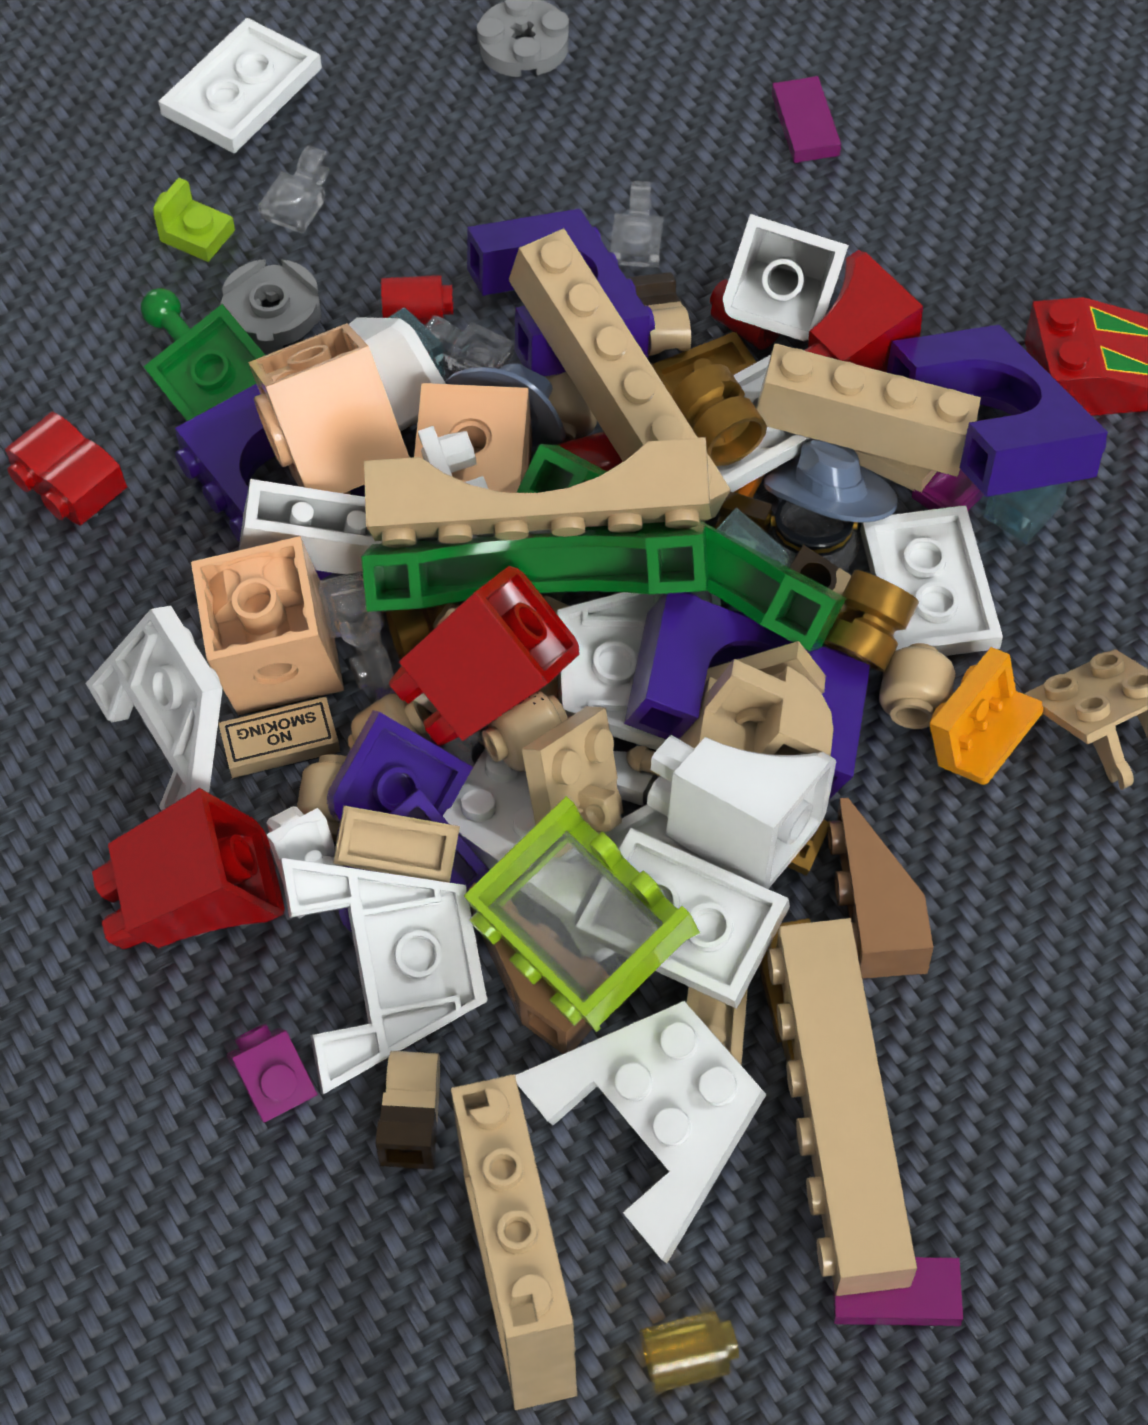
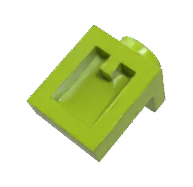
M178 178L167 191L159 195L153 208L160 241L206 262L212 259L235 231L233 217L192 200L189 182L182 178Z

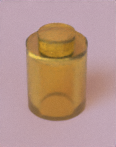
M715 1311L640 1329L644 1359L655 1393L729 1375L731 1373L730 1361L739 1359V1348L730 1320L720 1322Z

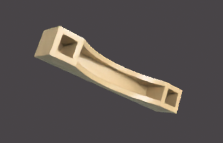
M705 437L648 441L626 461L599 477L569 488L540 493L500 492L473 486L443 473L421 457L364 461L366 528L375 541H382V545L386 547H409L415 545L418 538L438 537V541L441 543L461 544L471 541L472 535L495 533V538L500 540H519L528 537L529 531L551 530V533L556 536H577L585 533V527L608 526L609 531L626 533L642 529V523L665 522V526L668 528L685 529L698 526L699 520L711 519Z

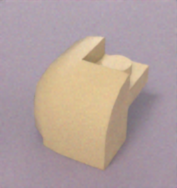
M734 659L718 680L712 677L708 678L704 686L699 717L680 740L693 748L704 737H707L727 746L761 754L802 755L824 752L831 756L833 738L832 714L822 693L807 677L787 666L779 677L776 678Z

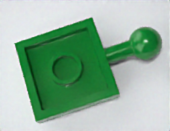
M156 288L149 291L143 297L141 314L149 325L155 328H164L175 342L147 363L144 368L186 421L256 384L248 362L263 357L265 354L223 304L190 329L180 316L181 304L178 297L168 289Z

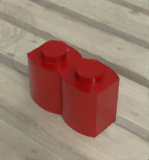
M50 412L5 448L11 464L7 471L12 480L23 491L29 492L33 489L41 495L46 508L59 520L67 517L75 524L81 526L127 488L121 467L113 457L95 442L86 439L69 421L55 412Z

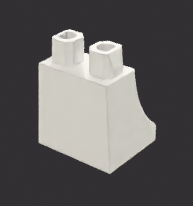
M750 214L723 296L725 312L733 319L801 341L808 340L809 331L826 315L849 245Z
M355 318L349 325L370 348L401 432L418 423L422 383H446L415 330L408 323L400 318Z
M671 735L652 756L650 770L660 776L655 780L648 792L647 805L668 817L666 836L705 861L769 889L814 835L827 812L836 760L824 752L802 755L761 754L727 746L707 737H704L693 748Z

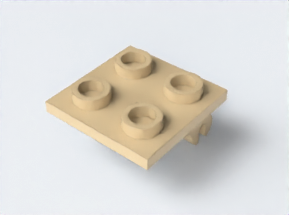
M1114 649L1110 652L1094 656L1090 662L1065 674L1052 676L1044 684L1024 693L1042 701L1043 715L1086 744L1093 742L1111 783L1118 781L1121 790L1133 784V773L1125 761L1116 725L1137 715L1148 738L1147 668Z

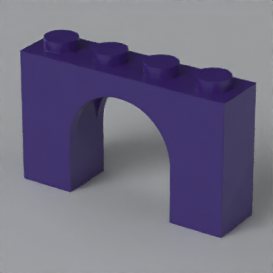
M581 209L467 227V270L482 296L515 290L509 281V277L518 249L564 228L641 350L648 358L650 331L655 330L652 310L649 306H644L636 294L633 281L630 278L626 279L618 266L615 254L607 250L601 241L598 228L591 226ZM525 306L515 307L514 351L523 366L544 377L566 372Z
M1000 324L892 341L887 373L981 397L980 405L993 407L1011 414V416L969 422L959 468L985 497L1097 477L1102 454L1106 448L1108 431Z
M257 384L175 428L180 450L175 452V457L180 468L189 479L197 477L201 482L203 494L210 507L216 513L224 511L229 517V525L239 543L243 513L249 489L248 483L252 475L262 464L275 457L254 403V397L260 395ZM365 485L350 490L351 495L365 497ZM316 570L320 580L332 574L331 572Z
M691 592L662 594L646 616L624 724L665 740L671 735L680 739L699 717L708 668L793 642L761 626L742 612L731 611L700 599ZM822 646L813 651H806L826 675L825 689L822 695L832 714L833 738L831 757L836 760L829 797L831 799L854 776L870 665L851 658L842 651L831 650Z

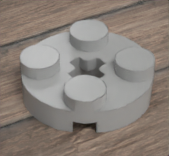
M505 0V2L491 7L477 24V40L480 47V55L487 66L506 76L522 77L521 70L536 69L537 75L547 73L560 65L568 54L569 18L567 14L560 11L557 7L542 0ZM518 35H530V36H532V37H525V36H524V37H522V38H520V39H518V40L515 39V37L518 36Z
M265 259L249 262L232 272L222 287L223 297L220 305L223 304L264 354L278 351L284 345L301 339L320 322L322 317L315 278L306 268L293 261L282 260V266H266ZM265 299L270 302L281 300L277 306L269 308L262 307L261 303Z

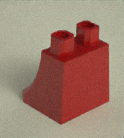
M857 250L846 258L845 278L839 296L830 311L809 331L808 348L804 351L886 372L892 341L920 337L923 305L866 252Z
M508 566L474 592L399 661L402 666L391 678L389 685L398 697L408 704L422 693L427 696L437 711L424 720L423 723L426 732L437 745L441 746L458 737L464 741L543 688L580 655L579 644L575 636L528 577L518 568Z
M201 788L196 789L110 842L108 848L111 859L92 871L94 886L100 897L112 903L118 900L120 902L121 909L106 916L102 921V926L107 942L124 950L144 941L160 948L185 938L218 929L269 922L285 912L269 841L264 829L254 818Z

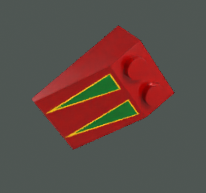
M1085 297L1033 301L1025 336L1027 352L1091 416L1148 411L1147 314Z

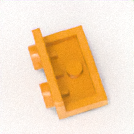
M990 647L977 665L974 664L967 669L962 678L961 685L946 703H941L935 709L930 721V731L932 733L938 766L981 785L989 783L1044 711L1042 701L1016 691L1010 654Z

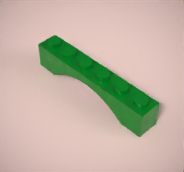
M540 444L516 493H540L565 489L599 477L607 471L558 445ZM665 522L642 523V527L665 526ZM705 523L709 573L707 591L741 611L761 626L793 643L799 641L804 649L813 651L821 648L847 598ZM608 526L585 527V529L603 530L608 529Z
M699 523L698 526L685 529H672L666 526L642 527L638 531L617 533L603 529L587 530L585 533L577 536H556L552 533L529 534L528 537L519 540H500L495 538V536L478 537L461 544H446L438 540L416 541L415 545L402 548L372 544L361 556L367 612L421 609L466 601L474 592L508 566L521 570L540 593L604 591L650 595L707 591L709 580L705 523Z

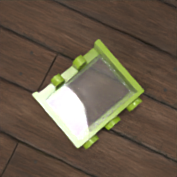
M567 796L464 895L476 912L469 919L472 925L493 946L502 938L516 952L509 959L513 966L532 985H535L542 978L556 992L549 1001L572 1025L575 1026L583 1019L595 1032L601 1029L600 1025L686 940L700 934L691 913L683 906L677 909L663 895L659 885L645 871L639 873L622 856L617 845L604 832L598 834L582 818L575 804Z

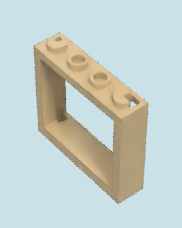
M515 1074L451 1088L463 1176L514 1409L516 1411L577 1396L574 1323Z

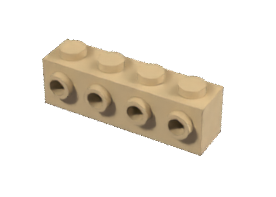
M774 343L756 409L764 419L767 427L958 476L969 422L977 421L981 397Z

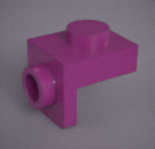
M266 1023L234 1039L238 1048L227 1053L226 1056L230 1064L235 1067L263 1123L318 1095L287 1030L279 1027L270 1031Z

